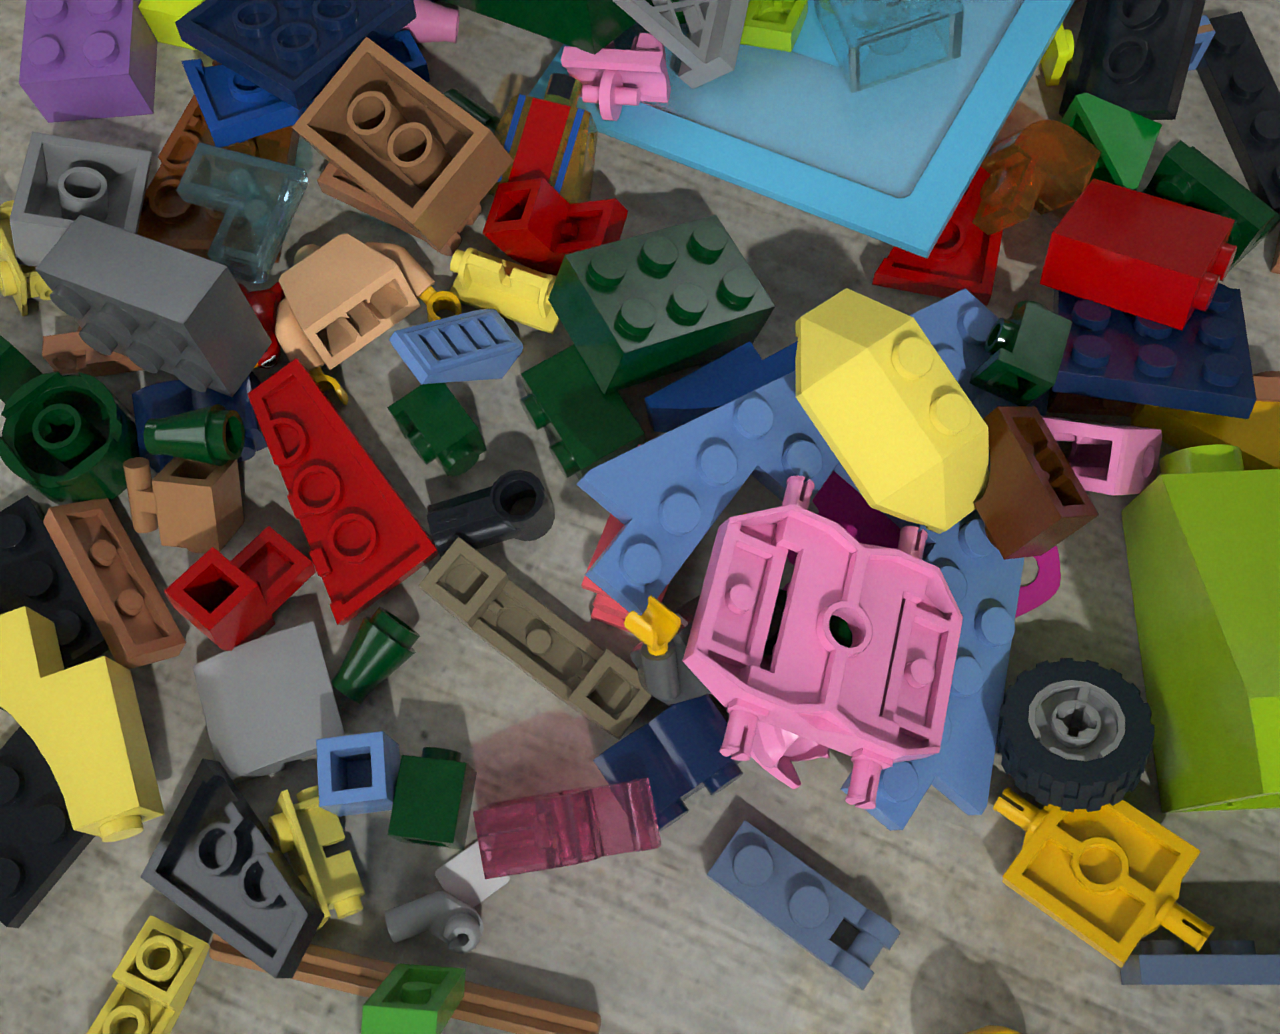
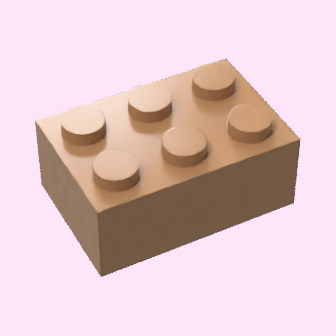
M365 37L292 127L321 156L438 250L443 248L514 161L490 129L368 37Z

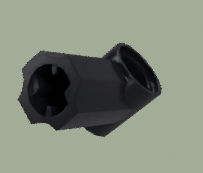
M513 470L501 475L491 487L427 506L428 515H426L431 535L441 557L458 537L475 550L513 538L521 541L537 540L551 529L555 519L554 506L539 478L531 472L524 470ZM524 497L536 498V502L529 512L516 516L510 514L511 508L516 501Z

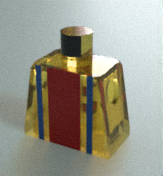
M554 73L550 75L543 99L517 94L511 98L494 135L514 161L487 193L488 195L495 196L498 184L544 178L569 204L590 201L598 130L592 114L584 109L576 108L583 87L580 81L565 74Z

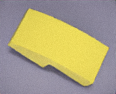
M150 915L111 977L118 984L86 1034H170L193 989L210 945Z

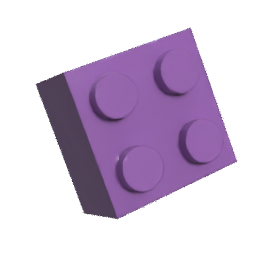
M26 0L19 85L48 123L154 114L157 39L138 8L141 0Z

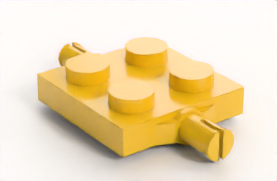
M1008 786L1002 792V797L999 796L993 806L994 811H998L1026 831L1022 850L1002 876V883L1122 968L1141 939L1157 930L1160 925L1194 947L1197 952H1199L1215 927L1213 925H1209L1176 902L1179 897L1181 881L1201 851L1126 801L1122 800L1113 806L1109 803L1101 806L1100 810L1087 812V809H1075L1074 812L1062 811L1061 807L1052 804L1045 805L1041 810Z

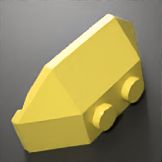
M846 288L796 320L795 336L798 337L795 358L796 399L868 505L873 509L899 519L924 525L926 529L938 534L947 531L976 509L974 503L983 497L989 481L988 426L914 317Z

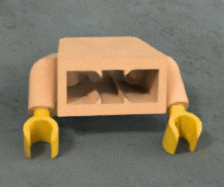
M346 233L338 235L322 247L308 244L297 251L294 257V266L281 274L278 280L286 297L278 305L275 335L289 361L291 362L295 358L300 360L324 392L329 389H335L337 396L346 406L348 404L347 392L335 378L324 374L321 369L323 365L332 370L420 308L421 305L417 300L419 298L427 306L428 322L442 319L436 315V312L439 310L447 309L455 315L462 314V308L457 295L448 291L437 292L432 287L435 280L404 247L398 244L366 242L364 244Z

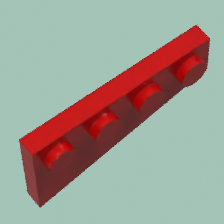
M295 358L247 393L274 464L279 467L289 493L287 497L295 518L300 521L311 549L309 554L318 576L322 577L331 600L329 605L337 625L344 626L439 554L435 542L305 365Z

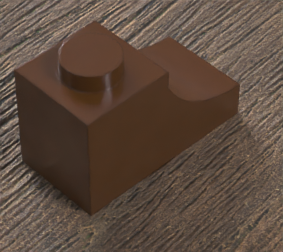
M998 406L983 418L989 432L990 475L983 497L974 503V506L985 524L984 528L987 538L1000 551L1004 560L1043 555L1099 515L1036 407Z

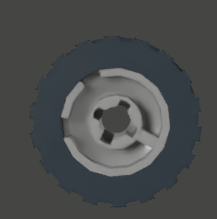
M1060 658V661L1049 663L1047 660L1036 664V668L1030 671L1024 670L1017 676L1016 683L1013 686L1009 685L1004 694L1003 705L1001 704L996 742L997 752L1002 755L1001 765L1004 771L1014 778L1015 785L1023 793L1027 791L1036 797L1035 801L1046 806L1052 804L1061 807L1062 811L1074 812L1075 809H1087V812L1098 811L1101 809V806L1109 803L1112 806L1123 800L1126 792H1132L1136 788L1141 774L1144 773L1154 738V724L1150 722L1152 711L1148 702L1144 703L1140 697L1141 691L1133 683L1129 684L1122 678V674L1112 668L1108 670L1098 666V662L1090 660L1081 662L1073 661V658ZM1069 727L1081 730L1078 733V737L1068 735Z

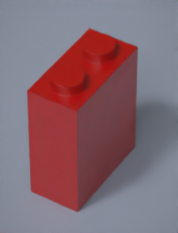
M1093 178L1053 230L1039 284L1182 331L1195 309L1206 312L1219 281H1224L1231 267L1237 246L1227 242L1235 220Z

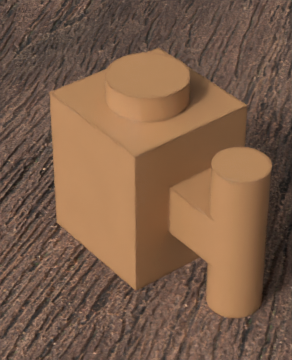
M135 457L123 463L134 531L149 533L159 527L162 546L187 548L194 553H206L211 547H214L220 552L243 525L244 515L237 459L228 460L225 465L217 466L174 457L153 479L148 459Z

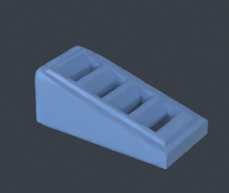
M495 309L475 310L396 330L389 338L392 346L420 384L502 379L523 351L522 342ZM429 349H431V350L433 351V353L435 354V356L438 358L439 361H437V359L434 357V355L431 353V351H430Z

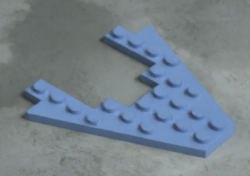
M966 288L909 315L914 317L982 419L998 406H1018L969 383L972 372L989 359L990 354L984 350L985 342L992 327L999 318ZM795 371L594 467L582 476L576 485L624 524L585 576L628 612L633 610L641 616L647 608L648 597L650 595H653L656 599L659 597L750 475L756 478L782 502L788 477L796 475L805 477L804 482L808 479L814 482L815 488L812 491L810 502L833 471L860 493L796 399ZM1050 389L1027 406L1036 407L1040 415L1046 416ZM989 451V475H990V451ZM977 509L941 534L926 529L924 525L908 522L882 512L900 529L905 526L919 527L918 532L924 529L928 533L922 560L940 568L963 616L940 752L922 759L893 763L892 767L881 770L875 801L876 807L874 809H865L890 831L904 829L930 785H933L967 815H982L987 807L1000 709L1003 703L1011 643L1015 632L1014 623L1024 557L1003 559L1000 551L987 538L984 528L985 524ZM852 772L841 787V790L848 794Z

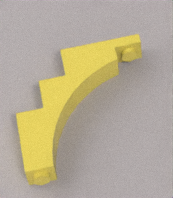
M26 606L1 614L0 706L33 739L49 764L64 796L73 830L101 837L102 842L119 841L141 833L144 830L143 822L165 814L131 671L106 656L64 670L53 621Z

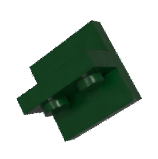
M1182 140L1164 155L1148 186L1142 191V193L1234 219L1235 222L1227 243L1236 245L1237 251L1229 271L1271 233L1280 222V214L1194 146L1189 147Z

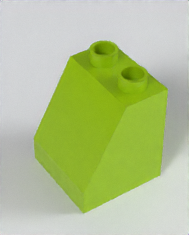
M1213 444L1181 449L1169 453L1159 460L1161 474L1121 510L1146 700L1152 711L1150 722L1154 724L1152 744L1162 813L1280 808V469L1244 470L1241 449L1233 445Z

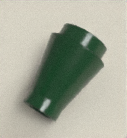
M220 404L164 418H150L145 424L143 435L145 447L152 455H168L217 466L225 465L228 460L238 459L243 452L245 443V431L241 416L237 411L226 410Z
M379 607L371 618L366 615L364 616L338 673L332 679L331 684L351 700L362 704L370 692L416 653L412 646L420 635L397 616Z

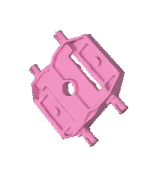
M790 476L786 481L787 486L782 506L729 517L718 527L683 662L715 698L728 708L727 712L730 715L723 744L720 747V753L723 756L731 755L733 760L748 761L751 757L750 752L757 722L763 721L851 756V762L854 765L845 801L850 805L856 804L855 807L874 809L876 807L875 801L881 770L892 767L893 763L922 759L940 752L963 616L940 568L922 560L925 542L928 538V533L924 529L918 532L919 527L916 526L902 527L899 532L900 538L897 549L859 543L838 523L808 511L812 491L815 488L814 482L810 479L804 482L805 477ZM788 549L797 552L792 578L787 587V599L777 641L772 650L770 670L767 671L760 668ZM831 615L839 616L846 621L852 632L850 648L840 645L833 638L829 628Z

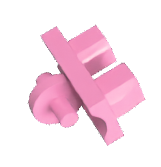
M639 33L638 36L634 37L631 50L616 49L614 41L595 55L577 47L564 46L561 56L562 66L567 69L569 76L576 79L571 94L572 97H582L584 103H598L603 120L617 121L621 114L622 105L639 106L640 101L669 102L671 85L666 67L665 48L650 33Z

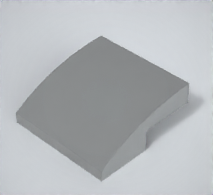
M314 621L234 647L232 651H224L192 666L214 759L221 763L234 784L285 770V763L317 754L316 739L345 736Z

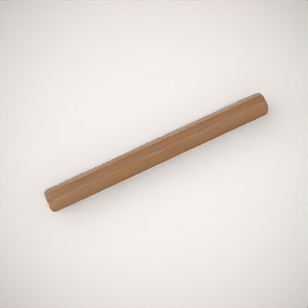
M213 934L209 948V956L213 960L267 973L217 934ZM310 944L293 978L289 979L369 998L397 964ZM465 981L464 997L451 1016L454 1019L515 1034H599L601 1026V1016L597 1012Z

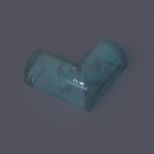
M198 142L176 191L187 203L226 212L207 255L211 261L227 266L233 277L249 283L261 284L267 281L308 186V175L303 168Z

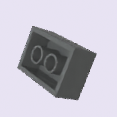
M81 214L35 268L53 291L50 294L52 302L63 312L72 316L81 327L79 336L87 345L104 355H111L114 351L127 356L137 366L150 373L156 374L159 370H163L176 375L185 385L199 392H205L209 388L233 397L272 343L227 266Z

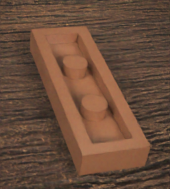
M108 498L49 507L43 523L116 662L130 670L179 656L186 641Z

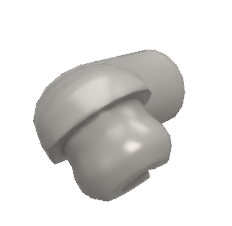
M445 891L433 892L384 912L386 926L394 943L428 931L449 944L448 949L463 954L475 949L479 944L484 929L483 921L475 908Z

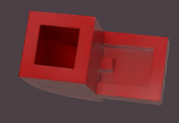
M544 178L498 184L482 234L520 264L545 274L557 276L566 254L619 241L628 210L616 198L569 204Z
M267 526L231 561L214 547H211L166 588L164 592L172 606L222 650L232 651L234 647L258 639L275 625L272 614L313 576L316 570L310 559L274 529Z

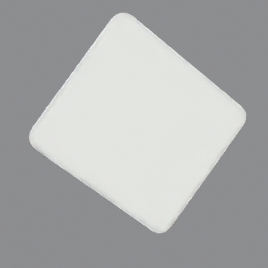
M479 839L435 872V876L445 892L473 908L510 880L508 873L485 839Z

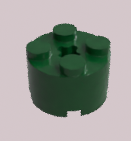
M59 372L39 375L17 389L8 399L1 413L6 418L2 437L0 436L1 459L13 473L58 505L108 498L109 501L114 499L127 489L123 463L128 459L140 457L135 416L102 382L84 373H79L81 376H63Z

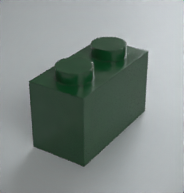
M574 344L521 373L527 394L519 399L522 408L537 431L546 426L556 442L549 446V450L566 478L576 474L580 480L590 469L638 447L639 444L646 443L644 431L618 391L606 395L603 394Z

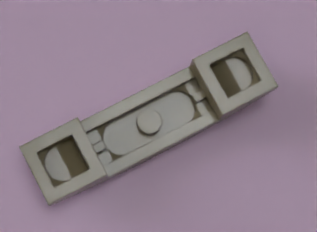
M459 537L418 585L435 602L503 657L571 708L618 740L622 738L653 697L640 684L637 670L609 649H606V651L602 650L509 580L508 574Z

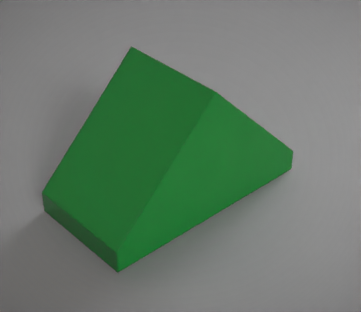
M1082 93L1075 96L1057 126L1056 131L1077 171L1083 176L1086 187L1095 178L1136 191L1162 124L1089 93Z

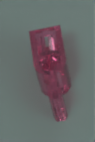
M649 777L597 787H578L497 801L473 811L485 879L565 867L592 861L604 856L656 849L662 845Z

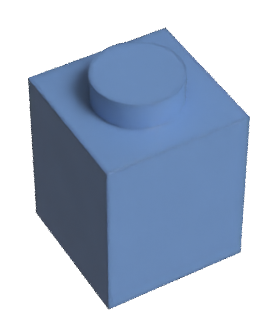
M383 731L316 739L319 807L339 817L392 810L400 768L398 743Z

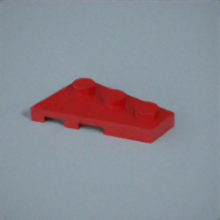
M994 142L928 258L894 246L887 258L883 259L874 273L872 285L939 298H946L966 288L987 307L993 291L1018 146Z

